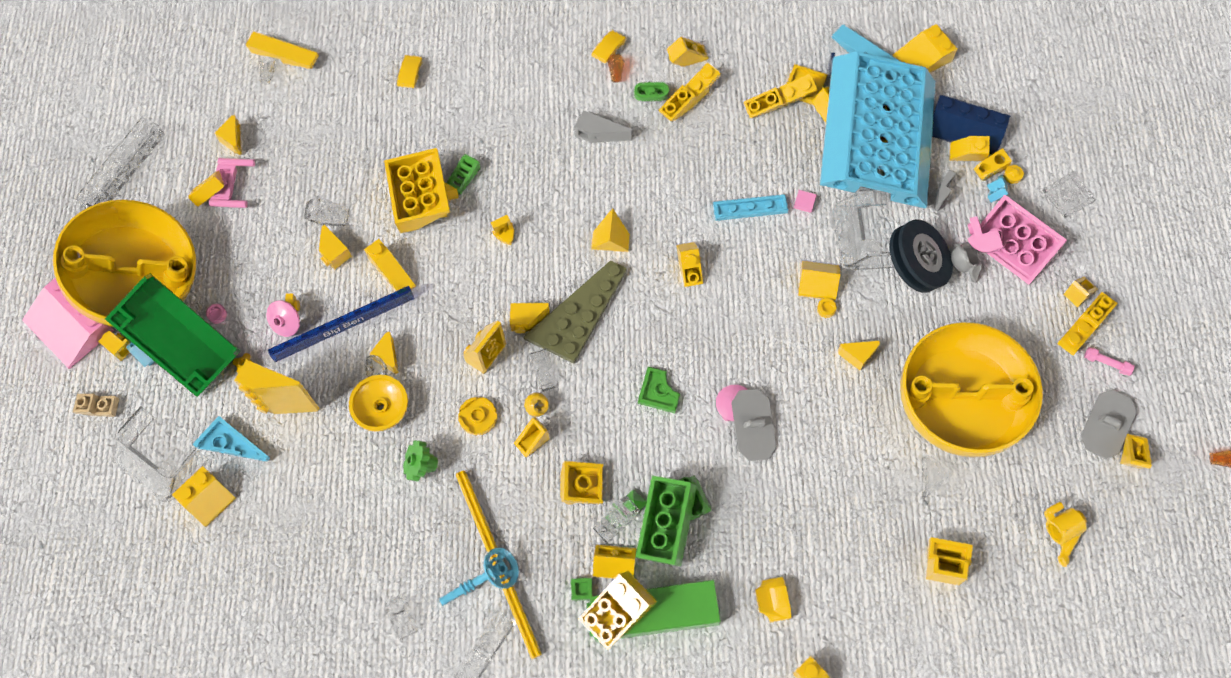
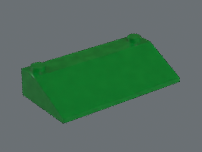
M151 273L144 276L105 318L108 323L196 397L241 352Z

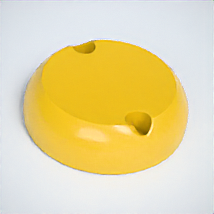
M121 199L90 206L75 215L64 226L55 243L53 268L57 284L63 296L73 308L97 323L112 326L105 318L137 283L150 273L184 301L195 279L196 255L192 240L187 231L172 215L145 202Z
M978 323L949 324L925 335L908 355L900 379L902 405L914 428L932 445L962 457H987L1001 453L1014 446L1034 426L1042 406L1043 391L1041 378L1034 361L1027 351L1004 332Z

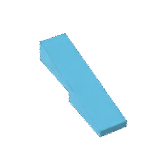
M843 24L831 36L849 53L857 51L867 52L870 55L899 61Z

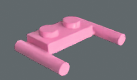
M218 158L216 171H220L224 187L211 197L209 206L247 208V201L231 200L237 173L236 166L254 167L255 160Z

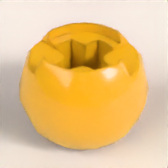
M539 392L529 394L524 402L525 411L533 417L544 415L549 407L548 399Z

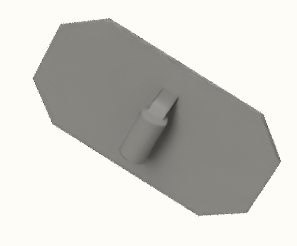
M759 389L739 390L731 402L738 451L749 461L769 459L776 449L769 398Z
M1115 390L1098 395L1081 434L1086 450L1104 459L1119 454L1137 413L1131 398Z

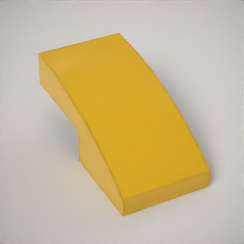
M611 30L599 42L591 56L606 64L615 56L616 50L625 43L626 37Z
M404 56L397 79V86L415 87L419 78L418 71L422 65V57Z

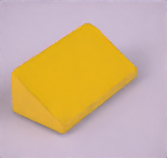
M220 171L214 172L191 190L188 198L197 207L224 187Z

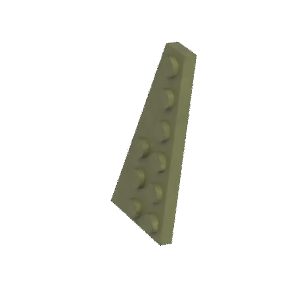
M610 260L524 336V340L574 364L625 276L627 268Z

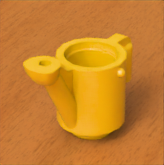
M1057 502L1047 508L1044 515L1047 519L1046 529L1056 543L1061 545L1058 561L1061 566L1066 567L1069 564V556L1082 533L1087 529V520L1081 511L1069 508L1054 516L1055 513L1064 509V505L1061 502Z

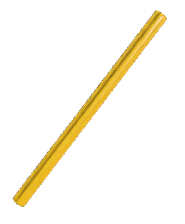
M463 470L456 473V477L488 553L490 550L497 548V545L467 473ZM497 554L492 555L490 560L497 557ZM508 577L505 581L501 583L506 584L510 580V577ZM512 586L503 589L530 657L535 659L541 655V651L515 588Z

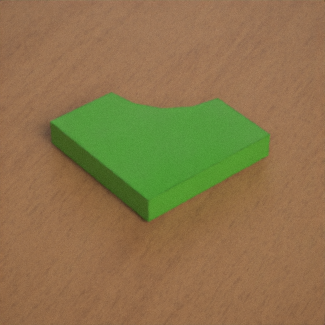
M648 367L638 398V404L675 414L680 393L674 391L668 385L666 380L667 371Z

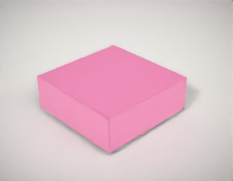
M799 190L794 208L811 213L817 194Z

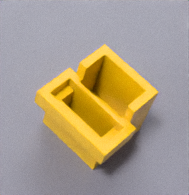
M930 537L927 553L926 580L960 585L966 581L968 567L971 565L972 545Z

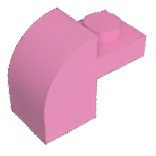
M978 217L969 218L971 223L967 225L970 234H974L975 237L968 238V241L975 250L982 253H992L1004 249L998 229L983 234Z

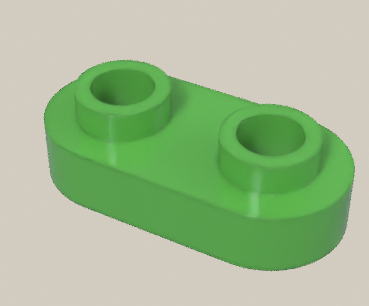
M642 82L634 87V97L638 101H663L669 96V87L663 82Z

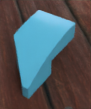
M1003 174L997 180L987 184L990 190L987 197L991 203L1008 194V187Z

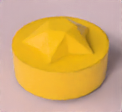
M1017 165L1008 166L1004 172L1005 180L1011 184L1019 183L1024 175L1022 168Z

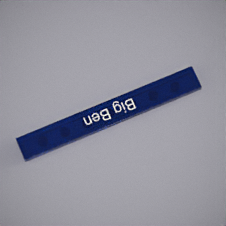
M406 286L276 345L267 351L274 362L280 361L415 298L410 287Z

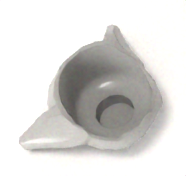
M968 242L953 243L954 249L951 254L953 266L960 272H969L972 282L976 283L981 270V262Z

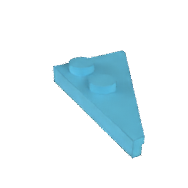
M220 416L192 444L197 449L264 462L270 459L269 456Z

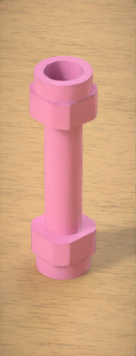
M1091 347L1087 348L1084 358H1087L1089 361L1094 362L1097 360L1119 369V373L1128 376L1132 374L1135 367L1130 362L1124 361L1122 363L1100 354L1098 349Z

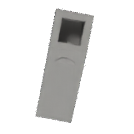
M583 110L574 126L575 137L591 143L632 140V129L627 125H620L609 118L597 116L594 112Z

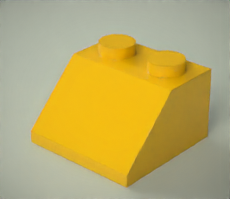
M203 466L172 494L205 527L236 499Z

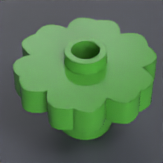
M415 440L412 445H409L405 453L406 460L403 463V473L406 475L407 480L418 482L420 477H424L425 473L436 470L438 458L429 453L430 449L427 447L426 442Z

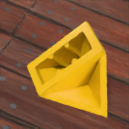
M613 208L593 231L592 250L629 251L630 233Z

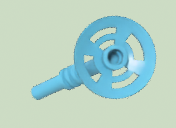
M494 548L490 550L484 559L485 572L472 580L468 579V582L464 581L463 584H459L458 588L439 598L440 603L444 606L462 594L470 593L471 589L475 590L476 586L487 580L500 589L512 587L519 575L516 559L506 549ZM497 554V557L489 561L492 555ZM504 557L509 562L511 570H508L503 562ZM508 577H510V580L506 584L501 583L505 581Z

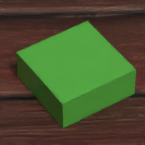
M592 578L571 579L572 601L590 600L592 596Z

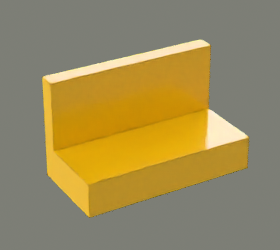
M596 544L592 577L615 579L619 574L629 571L634 576L636 548Z

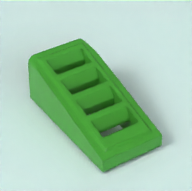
M464 154L448 179L447 184L456 188L459 195L462 194L481 169L479 161ZM454 181L461 184L460 187L455 185Z

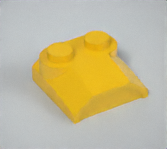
M564 461L560 476V497L562 502L568 505L575 503L603 504V464Z

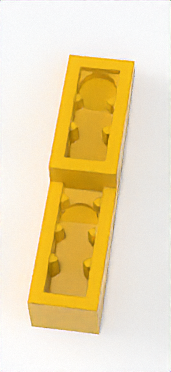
M255 31L252 32L245 44L253 54L277 58L284 64L312 69L319 57L318 53Z

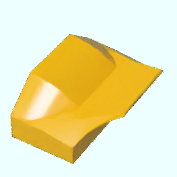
M783 577L762 580V584L755 589L759 612L766 615L770 623L790 620L791 609Z

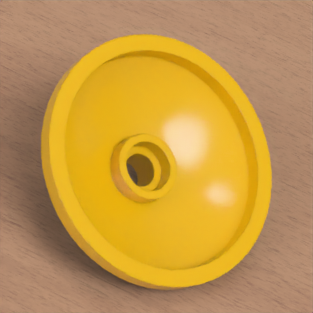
M373 375L363 379L355 386L349 398V412L353 420L361 428L373 432L385 431L397 425L404 417L408 408V396L405 388L398 380L387 375ZM380 405H384L382 410H378Z

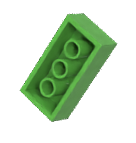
M652 476L636 552L637 558L679 567L682 566L697 489L695 484Z

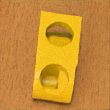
M1002 148L980 162L974 168V171L982 181H985L991 176L1006 170L1012 160Z

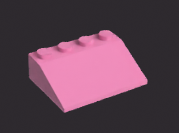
M1006 195L1001 198L980 224L983 234L998 229L1004 247L1002 250L987 254L1028 285L1067 242L1064 237Z
M56 278L42 289L22 319L69 369L99 344L98 341L104 333L109 330L111 332L115 331L111 326L97 323L73 308L63 296Z

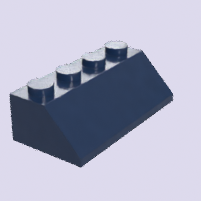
M940 94L933 112L932 137L953 142L969 136H990L989 154L992 155L1000 148L1010 115Z

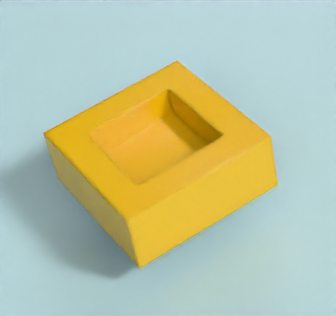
M286 293L285 301L290 303L296 311H300V301L297 300L293 293Z

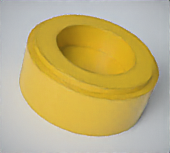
M830 298L820 300L817 306V312L823 318L832 317L837 309L836 303Z

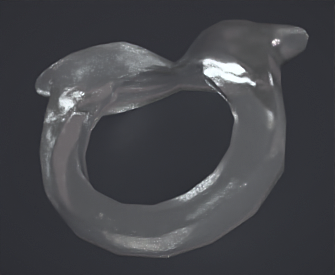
M376 355L367 356L366 364H364L367 377L373 376L372 359L380 362L383 370L377 375H387L388 368L380 357Z

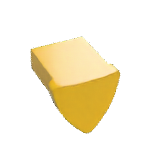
M508 215L490 222L493 228V235L499 241L511 245L514 239V226Z

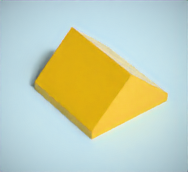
M802 261L798 296L819 299L830 298L836 301L840 280L839 265Z

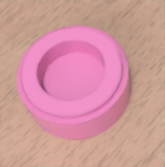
M213 304L207 309L206 316L212 323L218 324L226 319L227 311L222 305Z

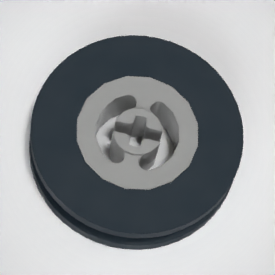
M916 219L893 231L889 242L891 260L897 273L909 287L921 293H929L949 282L953 272L951 253L942 235L931 224Z

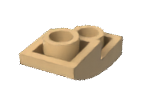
M77 394L73 413L115 417L120 398L116 396H97L95 394Z

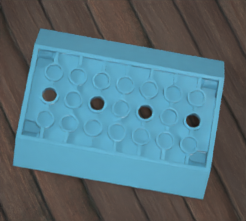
M858 51L833 58L820 185L856 193L861 186L891 193V201L927 208L936 83L927 68ZM885 74L891 75L893 80L888 79ZM883 105H887L890 111H886ZM880 137H885L888 143L882 142ZM877 169H882L885 176L880 175Z

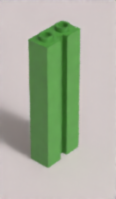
M714 580L646 589L657 602L620 639L720 625ZM599 596L590 597V603H586L587 609ZM589 630L590 637H594L595 642H600Z

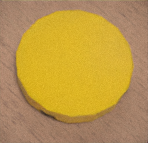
M472 397L460 406L458 421L462 429L468 434L475 436L484 435L495 426L497 410L494 404L487 398Z

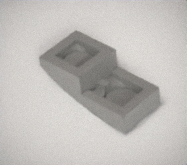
M951 170L945 175L937 192L934 210L937 212L946 202L952 191L948 186L951 184L956 173Z

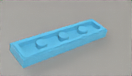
M786 194L716 201L713 202L715 221L786 214L788 213Z

